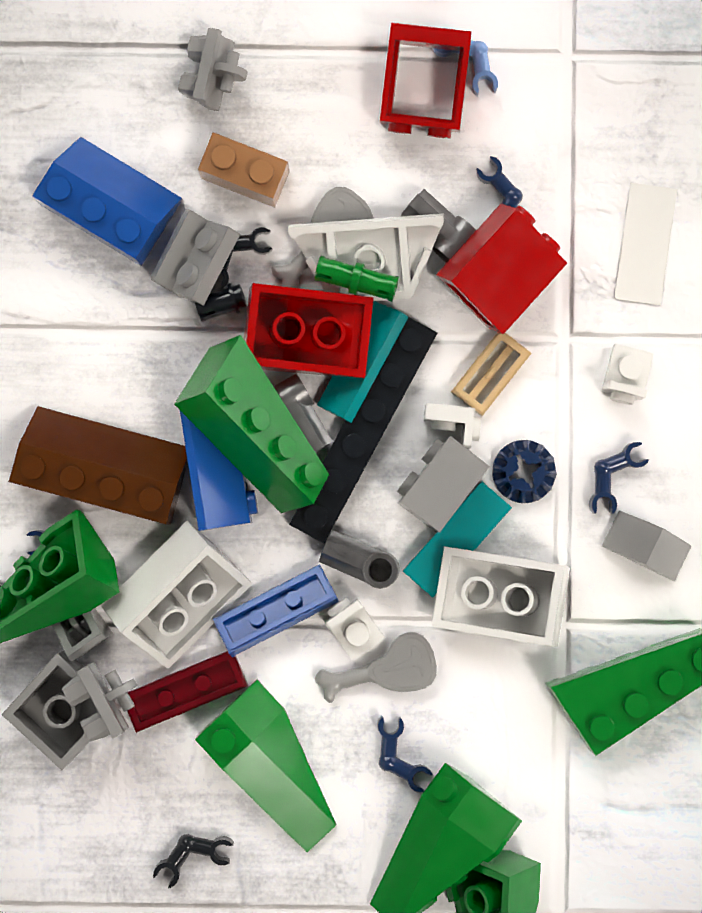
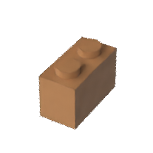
M212 132L198 167L199 174L203 180L274 208L290 172L288 161Z

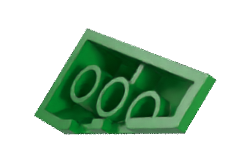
M76 509L47 528L38 538L41 545L28 558L21 556L13 564L16 571L2 586L0 585V643L87 613L120 593L115 560L80 510Z
M258 679L195 738V741L218 766L307 853L337 825L307 761L304 750L297 739L285 708Z
M444 763L421 795L370 905L378 913L424 912L436 903L437 896L453 884L459 885L468 878L467 873L483 861L488 863L495 858L522 823V820L468 775Z
M501 850L488 863L483 861L467 873L468 878L459 885L453 884L446 889L448 902L455 903L456 913H536L539 903L541 863L511 850Z

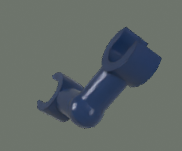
M490 156V162L497 170L496 174L486 176L477 168V177L484 184H492L504 197L501 204L516 208L522 201L523 194L502 173V164L499 159Z
M641 442L629 443L621 453L607 459L598 460L595 463V494L589 500V509L592 514L597 513V501L601 497L608 499L609 513H615L617 500L611 494V474L626 467L639 468L648 463L649 459L640 460L636 463L630 458L631 450L642 445Z
M381 715L377 722L378 731L382 735L379 767L406 780L414 791L424 792L422 787L414 784L413 776L420 771L432 776L431 770L425 765L413 766L396 757L397 740L403 733L404 723L401 717H398L396 731L388 733L383 729L384 718Z

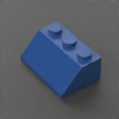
M82 137L77 139L53 161L32 195L44 208L140 266L143 265L183 200L180 196Z
M180 411L198 530H211L253 523L251 515L258 514L255 490L247 491L245 476Z

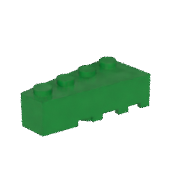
M239 335L210 347L174 405L280 513L314 504L329 473L242 336Z
M702 629L692 630L639 651L621 655L608 662L587 667L574 674L545 682V684L587 748L597 756L702 686Z

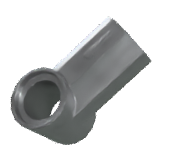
M423 189L401 213V217L444 213V223L432 250L447 263L476 229L460 216L455 217L429 192Z
M297 373L274 386L315 453L333 443L312 405L314 403Z
M335 530L331 531L318 561L378 589L387 588L393 584L400 572L397 559L390 553L378 550ZM378 558L386 559L392 566V574L386 581H377L370 573L372 562Z

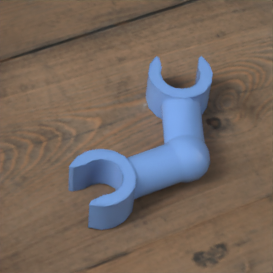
M471 40L469 56L472 57L475 77L472 82L473 93L478 97V82L482 79H487L492 83V89L495 94L498 88V79L490 71L488 46L483 41ZM433 48V52L440 57H447L452 53L459 54V51Z

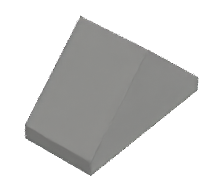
M619 510L602 547L675 581L692 545L662 527Z
M95 608L87 613L52 625L67 657L72 662L81 658L113 634Z

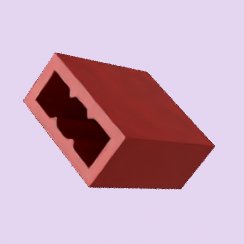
M500 204L436 274L487 328L502 335L567 265V262L558 253L561 249L560 245L548 234L542 233L541 235L533 226L536 222L535 218L519 205L514 208Z

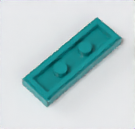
M373 301L365 378L332 376L317 406L352 423L403 329L408 316L401 311Z
M481 481L463 501L443 529L433 535L403 569V572L433 598L437 594L444 546L474 551L512 507Z

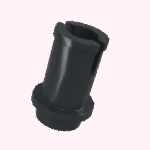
M232 283L227 284L228 288L209 294L204 306L195 303L201 322L232 311H236L237 314L241 313V309L247 307L241 285L233 286Z

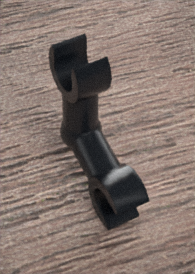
M260 227L255 229L252 234L239 236L221 271L224 276L221 286L222 290L226 289L227 284H229L227 269L232 253L253 250L260 255L269 254L273 249L271 247H258L255 244V239L261 234H270L271 230Z
M184 834L179 838L169 857L161 860L156 865L153 878L158 875L161 869L169 868L173 871L174 877L171 879L168 889L173 887L178 882L180 868L190 853L210 856L211 860L217 865L230 864V858L219 856L215 848L219 845L233 846L234 841L227 836L208 840Z

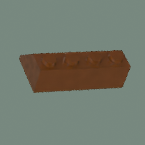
M37 406L19 442L8 482L162 524H171L188 461L184 445Z

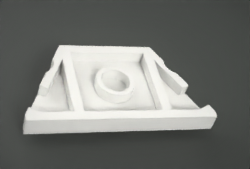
M444 213L289 225L288 233L303 252L306 262L314 275L317 274L315 271L320 256L354 266L358 262L365 264V269L394 277L398 276L399 282L394 300L412 299L439 231L444 223ZM321 281L325 292L350 294L347 288ZM358 292L357 294L359 296L374 297L373 301L387 300L362 292Z

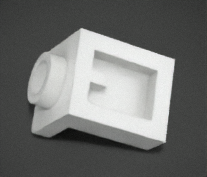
M615 343L612 347L601 391L611 393L610 400L627 405H634L635 400L645 399L648 392L645 388L654 353Z
M425 404L423 421H432L431 429L455 431L456 424H462L461 444L470 449L472 441H479L481 418L474 417L475 408Z
M346 597L327 611L331 618L325 621V625L331 630L353 662L386 639L358 598L350 603Z

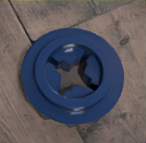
M528 439L517 440L504 446L495 457L492 467L493 481L499 492L507 499L517 503H532L543 498L552 489L557 475L554 457L544 445ZM517 455L526 465L532 463L533 465L540 464V467L535 468L536 471L531 473L532 488L529 483H526L524 478L509 480V476L514 475V472L519 469Z

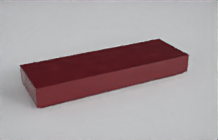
M225 651L129 691L128 694L135 706L127 710L137 733L248 687V682L237 656L231 657L228 651Z

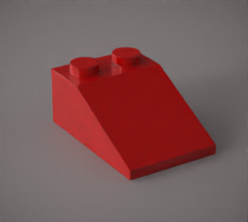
M252 283L249 288L244 341L263 370L365 378L374 297Z

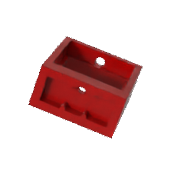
M391 22L380 122L381 124H388V132L411 134L412 127L428 129L427 136L451 139L452 132H460L472 31ZM400 45L459 51L451 120L393 113Z

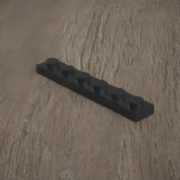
M408 317L352 423L345 420L322 462L329 476L314 504L297 509L289 524L290 526L322 543L326 542L438 332Z

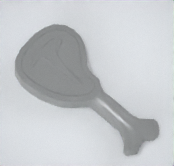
M335 187L329 190L318 203L311 223L374 219L365 200L354 191L346 187ZM301 251L291 263L283 266H272V274L282 280L283 287L298 288L299 278L308 268L306 257Z
M407 632L398 636L393 641L385 656L371 661L366 666L342 673H331L322 669L316 674L315 682L323 687L324 699L328 703H332L337 693L342 689L367 682L376 683L391 691L411 692L425 689L433 683L436 677L437 665L434 651L427 639L416 632Z

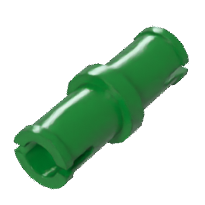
M320 256L315 271L317 274L314 276V281H322L347 288L350 294L357 295L358 292L387 299L391 302L394 300L399 282L398 276L394 277L365 269V264L357 262L354 266L325 258V256Z

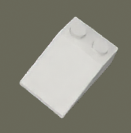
M444 546L431 627L558 647L570 567Z

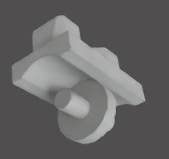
M208 28L207 35L191 36L189 39L188 57L195 62H200L198 74L184 72L181 75L178 90L185 97L199 102L208 110L219 111L223 92L231 93L233 82L245 81L248 72L244 68L237 66L240 54L233 51L235 42L222 36L221 30Z
M94 662L78 670V676L64 685L62 691L72 707L91 697L98 710L97 713L80 722L88 740L91 742L108 735L115 738L124 733L129 726L114 699L117 698L124 712L135 706L128 694V691L138 686L134 678L122 683L116 670L104 675L112 689L109 691Z

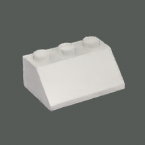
M186 521L119 588L120 593L107 600L101 607L120 633L169 669L214 624L213 619L224 614L253 583L190 522Z

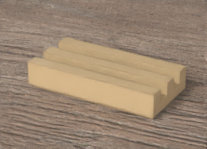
M497 332L451 393L460 398L467 406L475 408L476 413L482 417L532 353L507 333L502 335ZM500 341H503L507 345L470 394L466 393L463 388ZM513 350L517 352L519 357L483 403L480 404L476 401L477 396Z

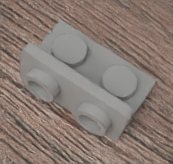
M185 210L151 275V280L179 297L204 306L240 233L228 226L208 221L194 211Z

